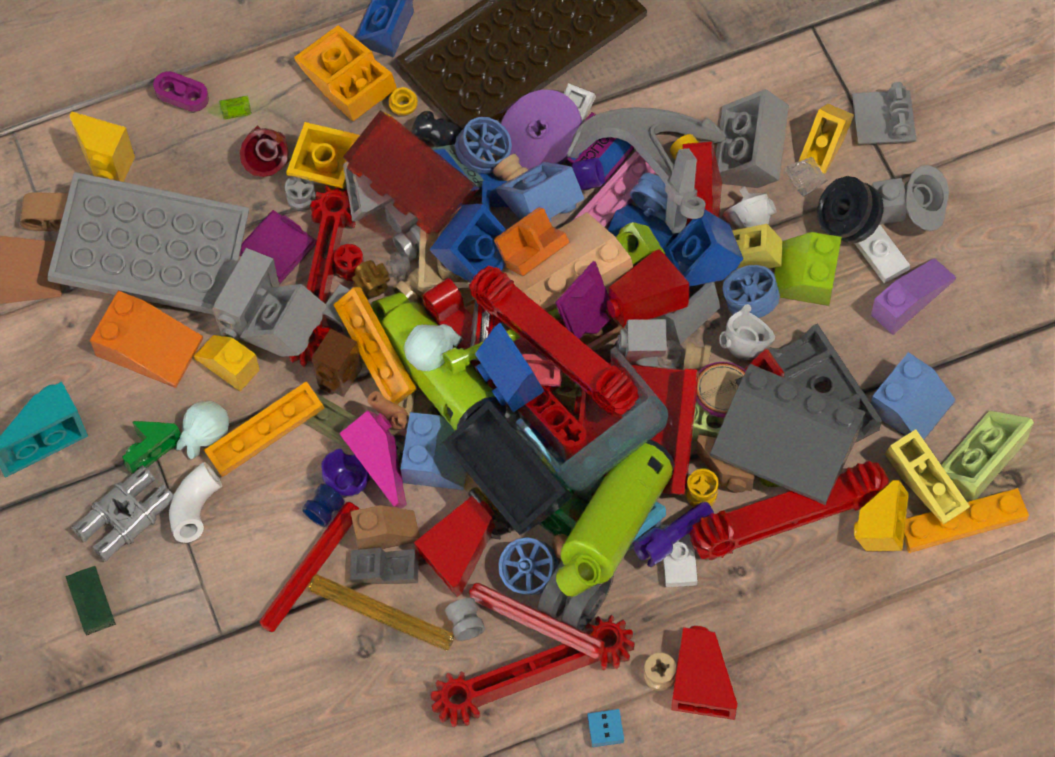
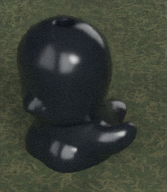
M431 111L420 113L414 121L411 134L418 139L417 145L421 150L425 148L428 141L436 147L455 145L456 137L461 132L458 125L442 118L436 120Z

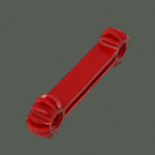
M327 185L325 193L316 191V200L311 201L310 204L312 221L319 223L320 228L307 289L314 295H316L317 291L319 292L318 298L325 304L329 299L335 270L334 253L340 247L343 228L346 226L355 228L356 222L352 221L347 190L342 191V188L339 187L331 190ZM334 208H340V209H341V210H339V211H337V212H331V211H330V210H332V209H334ZM333 230L327 258H324L328 235ZM322 321L311 333L309 338L314 340L308 343L307 348L298 356H289L292 363L300 360L301 366L305 367L308 361H312V356L330 330L329 328H322Z
M488 265L473 277L469 288L471 295L477 300V304H480L484 311H488L491 316H497L592 396L593 401L600 408H603L610 415L613 414L616 417H620L636 404L635 402L639 399L637 387L632 383V379L628 378L625 372H621L616 366L608 364L516 287L514 281L508 277L507 273L504 274L499 268Z
M866 461L863 464L857 463L856 466L848 467L846 472L839 475L826 505L796 492L789 491L727 513L723 510L717 514L711 513L708 517H702L700 522L692 526L693 529L689 533L690 541L701 559L714 560L717 557L723 558L727 554H733V550L850 509L860 510L889 485V479L878 462Z
M612 615L608 616V622H603L602 618L597 616L595 618L596 626L589 623L585 626L586 633L600 640L611 638L616 642L612 647H605L604 653L598 659L562 644L466 681L464 672H459L458 679H453L452 674L448 672L446 674L447 683L437 680L435 684L438 690L432 691L430 694L431 700L435 701L431 705L432 711L440 713L439 720L442 723L451 718V726L454 728L457 726L458 720H463V724L468 726L470 724L469 716L477 719L480 717V711L477 707L598 661L601 662L602 670L607 669L608 663H612L613 667L618 669L620 667L619 659L628 662L630 660L628 651H632L635 648V643L630 640L633 637V631L625 629L626 622L624 619L615 624L614 616ZM456 694L466 697V700L461 704H453L449 701Z

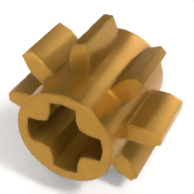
M369 260L356 267L354 271L356 276L352 277L354 287H361L363 293L366 292L370 298L377 297L387 290L388 285L386 282H389L390 278L388 277L389 272L383 263L376 266L374 261Z

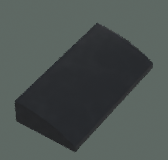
M490 400L442 442L519 535L541 523L573 497L501 410Z

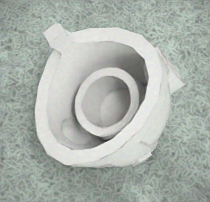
M744 186L739 190L743 198L723 213L731 229L737 230L769 224L771 215L777 213L773 201L768 198L766 193L750 194Z
M745 304L741 311L729 318L726 331H723L719 338L722 348H728L732 355L742 360H751L757 357L775 340L773 331L762 320L750 313L751 306L749 304Z

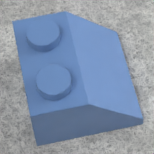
M543 162L496 188L499 196L519 220L538 207H541L545 210L551 222V217L559 213L563 214L576 208V203L585 199L573 168Z
M909 352L874 393L871 400L872 406L882 421L904 436L916 429L923 440H925L955 402V398L935 370Z
M410 412L401 463V474L404 484L464 490L467 472L442 443L455 431L444 417Z

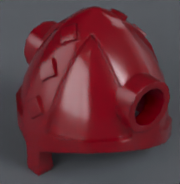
M257 125L247 135L241 145L240 160L245 170L259 177L271 176L280 171L291 160L288 157L289 151L284 134L272 129H261Z

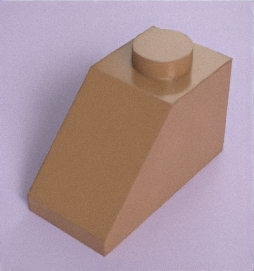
M698 435L696 453L707 468L717 476L719 484L734 492L752 491L755 475L711 457L710 452L716 438Z
M378 505L351 511L358 550L370 548L385 549L414 543L420 538L413 510Z

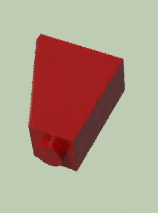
M712 141L683 144L682 149L689 148L697 159L694 188L697 190L696 197L705 201V210L719 217L722 179ZM687 218L685 225L687 226L692 221V219Z
M660 249L655 250L609 287L608 312L612 318H616L621 326L625 328L628 320H650L686 308L689 305V282Z
M473 495L414 542L420 556L456 597L462 594L495 528L492 519L495 515L485 501L479 503Z
M703 626L683 627L671 710L735 720L738 703L716 633L709 631L708 628Z

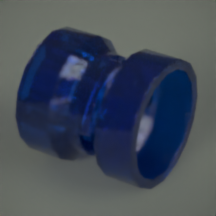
M321 483L314 491L315 496L313 499L307 500L301 509L314 523L326 527L332 520V513L338 511L345 501L337 491Z

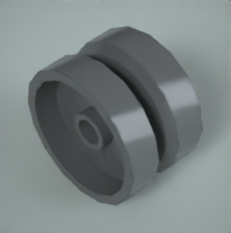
M561 562L541 595L538 610L553 618L562 615V622L583 631L587 623L592 621L605 601L612 586L614 575L607 582L596 584L577 596H567L560 590L556 582L557 571L564 566L563 562Z

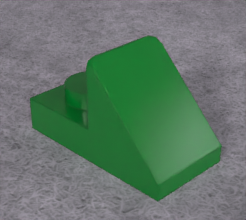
M132 422L142 442L130 446L126 454L122 456L126 468L131 474H134L142 465L146 468L176 446L181 433L175 423Z

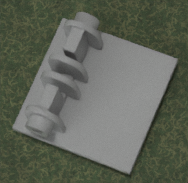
M901 82L892 83L891 88L886 92L852 93L858 145L916 142L910 90H906V87Z

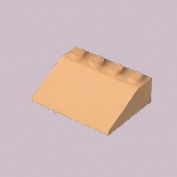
M586 212L558 229L566 233L569 243L534 269L521 276L507 269L505 265L502 272L504 274L507 273L508 277L514 281L516 287L548 312L557 308L555 302L593 261L598 266L607 293H609V287L633 268L630 255L616 237Z

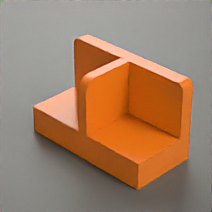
M538 207L496 237L494 242L507 269L524 276L567 245L569 240L565 232L552 227L545 210Z

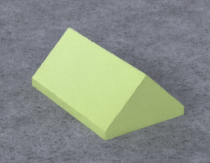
M989 410L941 466L967 502L976 500L1027 442L1034 424L1031 418Z

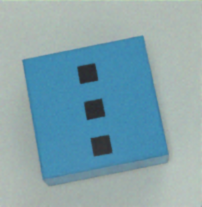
M619 709L587 713L592 748L624 743Z

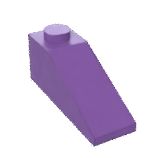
M933 258L897 279L874 299L871 316L894 335L953 283L956 277Z

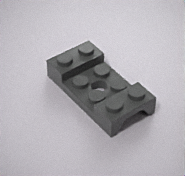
M818 323L813 325L801 339L781 349L768 348L783 370L784 378L814 391H817L814 388L816 383L826 382L830 385L831 390L822 394L865 411L862 429L855 443L880 430L882 419Z

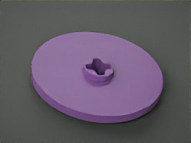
M538 90L524 95L507 110L501 121V125L506 128L511 138L512 147L510 155L516 154L519 157L520 165L528 170L543 162L562 164L569 158L567 153L574 134L582 124V117L575 103L561 92ZM543 126L545 129L541 130V135L538 136L535 132H539L540 127Z

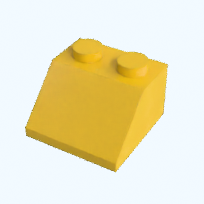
M71 112L69 117L79 146L93 175L124 182L135 159L126 127Z
M304 122L286 172L287 175L344 188L346 186L343 164L352 155L361 154L363 150L361 135Z

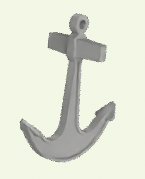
M633 107L606 111L582 123L573 136L567 153L568 157L578 158L581 152L601 138L613 137L627 141L666 184L665 192L668 194L665 223L673 233H679L685 228L687 218L698 219L704 215L706 203L703 199L696 197L697 190L694 188L696 157L689 148L679 149L673 166L655 134L673 131L685 135L693 134L696 138H699V142L712 141V143L725 141L727 138L726 134L709 118L700 121L688 115L669 110Z

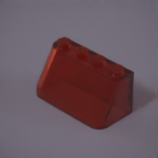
M382 110L377 113L343 156L349 162L346 166L347 169L359 178L363 174L372 181L369 186L382 197L386 193L395 200L392 205L407 216L410 212L419 220L416 222V225L429 235L432 231L439 234L462 205H466L479 190L475 183L395 118Z

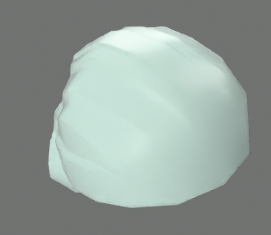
M446 324L439 326L417 325L410 332L405 342V355L407 360L417 370L431 371L444 364L443 353L453 349V345L457 347L463 338Z
M200 401L193 404L184 415L182 434L176 444L177 450H182L187 446V455L191 460L200 455V446L212 445L227 435L229 427L227 411L213 401Z

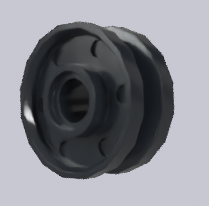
M844 176L829 184L820 196L817 206V220L821 229L829 235L842 237L841 241L855 244L870 237L881 223L884 212L883 199L880 192L872 185L864 183L856 177Z

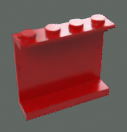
M608 363L611 366H616L621 372H625L628 378L632 379V383L638 389L639 399L629 411L620 417H616L600 408L593 401L592 396L583 389L582 395L576 396L574 413L579 415V423L587 432L591 455L586 462L580 465L568 463V476L572 477V483L583 484L595 470H598L605 477L628 440L647 438L666 448L675 464L674 473L662 493L686 495L699 371L686 368L685 370Z

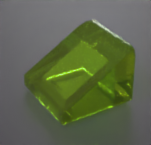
M248 95L219 101L223 119L225 120L252 114Z

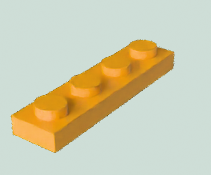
M353 287L333 305L350 337L357 341L359 353L381 394L388 401L398 405L414 392L416 388L361 287Z
M306 381L210 445L204 451L219 474L224 477L325 408Z
M1016 488L969 501L967 503L970 507L944 525L932 512L907 518L904 542L908 552L912 553L1027 521L1029 514L1019 489Z

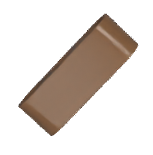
M32 192L23 196L20 225L31 231H59L69 193Z

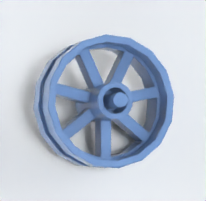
M477 117L470 120L458 134L455 142L456 154L461 163L469 170L477 173L493 172V169L510 155L512 147L511 138L506 128L497 120L489 117ZM473 129H479L480 136ZM466 135L474 142H467ZM497 142L499 147L494 146V143ZM491 153L500 156V160L495 161Z
M644 173L639 178L638 184L631 189L630 197L640 209L645 211L644 214L646 216L652 214L664 222L666 221L668 194L665 192L666 184L659 176L652 173Z
M747 265L736 269L725 279L722 288L729 312L733 315L741 311L745 304H749L751 306L750 313L758 318L766 316L775 309L780 299L774 273L767 267L760 265Z
M529 537L520 538L508 544L501 553L498 564L499 574L504 584L513 592L529 596L539 595L543 593L548 581L559 566V560L555 556L554 549L547 543ZM532 543L535 545L528 558L522 545ZM542 547L549 558L536 561L539 550ZM517 549L521 559L518 562L510 561L511 555ZM550 564L547 577L540 570L541 566ZM508 565L517 567L519 570L512 578L509 576ZM525 574L526 590L520 589L515 585ZM533 575L544 581L541 586L533 589Z

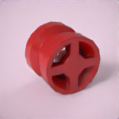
M344 244L338 247L334 253L333 260L337 275L343 280L353 281L352 277L356 276L354 273L356 267L364 262L361 249L354 244Z

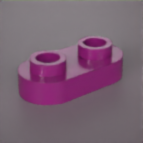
M171 71L162 72L154 79V91L157 98L161 101L191 112L202 110L209 102L207 88L199 81ZM167 88H173L172 91H165ZM192 98H199L197 100L191 101Z

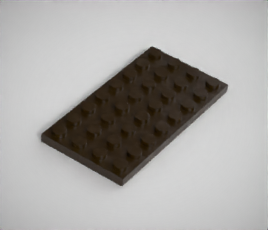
M481 0L396 58L397 64L450 122L457 124L462 131L470 120L477 117H489L498 120L521 97L543 89L647 16V9L638 0ZM473 129L477 134L480 132L479 129Z

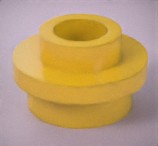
M397 88L389 97V107L397 115H409L417 108V96L408 88ZM403 101L408 102L407 104H404V105L399 104L400 102H403Z

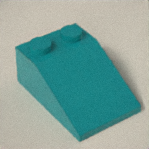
M63 382L56 385H48L35 394L0 435V469L5 478L88 437L78 410Z

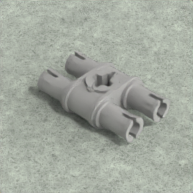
M143 465L123 483H115L114 488L98 502L95 501L93 503V506H91L93 510L76 525L72 526L74 532L84 542L104 524L112 526L113 530L92 547L105 562L125 543L127 545L134 543V539L150 524L154 525L156 516L172 502L173 494L169 489L166 491L167 488L164 485H161L143 503L136 501L135 497L150 483L155 481L154 476L149 470L145 471L146 467ZM118 509H119L121 512L123 511V512L126 513V514L129 513L131 517H128L127 515H124L123 513H118Z

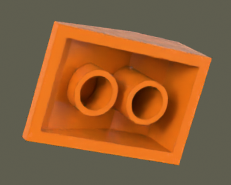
M117 291L93 333L90 342L97 357L177 388L199 348L203 336L146 301Z

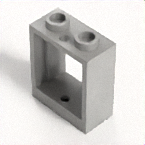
M248 248L245 249L213 305L221 336L232 337L238 342L245 345L248 344V342L240 338L242 332L267 289L280 287L273 258Z

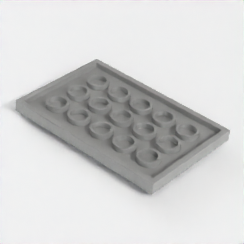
M74 172L48 272V281L116 295L117 291H121L144 301L215 315L213 305L239 260L249 208Z

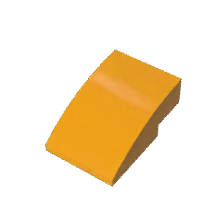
M339 25L294 57L296 63L318 89L352 121H355L397 89L393 74L375 60L370 49Z

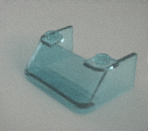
M616 346L611 349V366H616L621 372H625L628 378L632 379V383L638 389L639 399L629 411L621 415L623 418L582 450L565 461L553 447L546 449L521 418L516 421L518 432L540 458L543 459L562 484L574 491L588 488L661 432L668 423V410Z

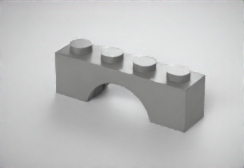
M666 319L628 320L625 328L620 329L618 340H616L615 346H613V362L658 367V357L664 356L667 351Z

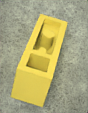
M768 224L732 230L743 256V260L738 268L747 265H760L768 269L781 266L782 239Z
M916 429L890 445L885 452L886 457L902 480L943 525L970 507Z

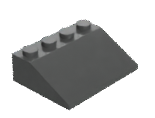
M749 364L731 402L710 456L826 505L862 429L865 411Z

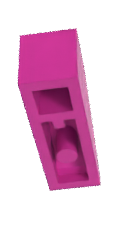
M366 411L339 434L391 504L397 508H404L407 503L395 438L389 431L392 426L382 413L377 415L374 412Z

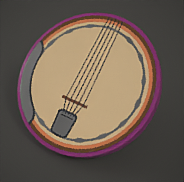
M715 362L702 368L699 371L696 396L698 405L711 415L725 418L746 370L730 362Z

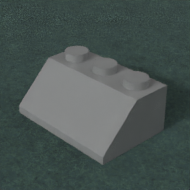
M766 89L722 106L719 128L726 134L727 138L723 142H717L715 155L722 184L759 188L779 181L789 105Z

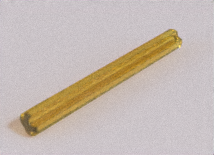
M318 574L314 575L310 581L309 590L326 599L445 651L449 650L453 644L454 634Z

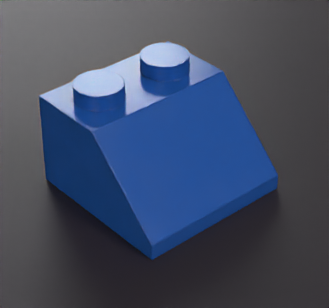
M484 204L462 205L429 250L449 271L471 283L473 277L488 265L494 268L497 267L501 271L505 267L503 258L494 240L505 232L506 228Z
M707 210L704 211V215L701 218L692 219L664 249L666 257L686 278L689 286L724 280L732 271L738 268L743 260L730 225Z
M502 324L496 325L475 353L481 362L476 368L486 382L492 379L497 388L492 390L501 406L508 404L514 412L545 391Z

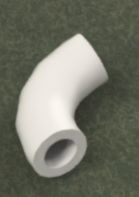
M206 462L201 463L187 475L173 495L169 509V519L173 536L179 542H192L201 536L204 530L200 517L201 509L206 500L222 487L219 477Z

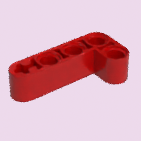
M446 278L422 294L424 308L438 325L446 324L452 327L463 338L457 348L465 350L470 348L473 316L465 308L463 297L457 286L450 278ZM476 360L469 361L480 374L476 366L481 362ZM492 379L487 381L492 390L497 388Z
M542 386L545 392L517 410L567 463L580 465L586 462L591 454L585 428L551 393L559 386Z

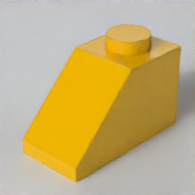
M828 103L818 110L798 163L825 174L846 137L854 114Z
M213 335L194 355L195 360L240 392L260 371L256 354L232 337Z
M893 480L859 511V520L854 524V536L865 551H902L909 493L899 480Z

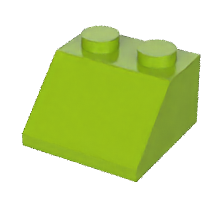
M810 232L783 240L781 266L775 267L774 271L780 298L829 306L842 237Z

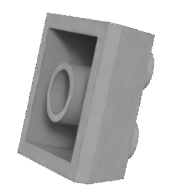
M710 282L689 286L688 307L653 318L666 319L667 338L682 344L721 308L715 283Z
M302 284L268 288L240 338L281 357L298 356L307 348L308 339L313 330L321 323L322 314L327 305Z

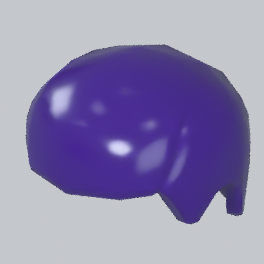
M336 449L327 454L321 463L323 482L327 489L336 495H357L366 488L370 480L369 473L356 455H348L342 449Z

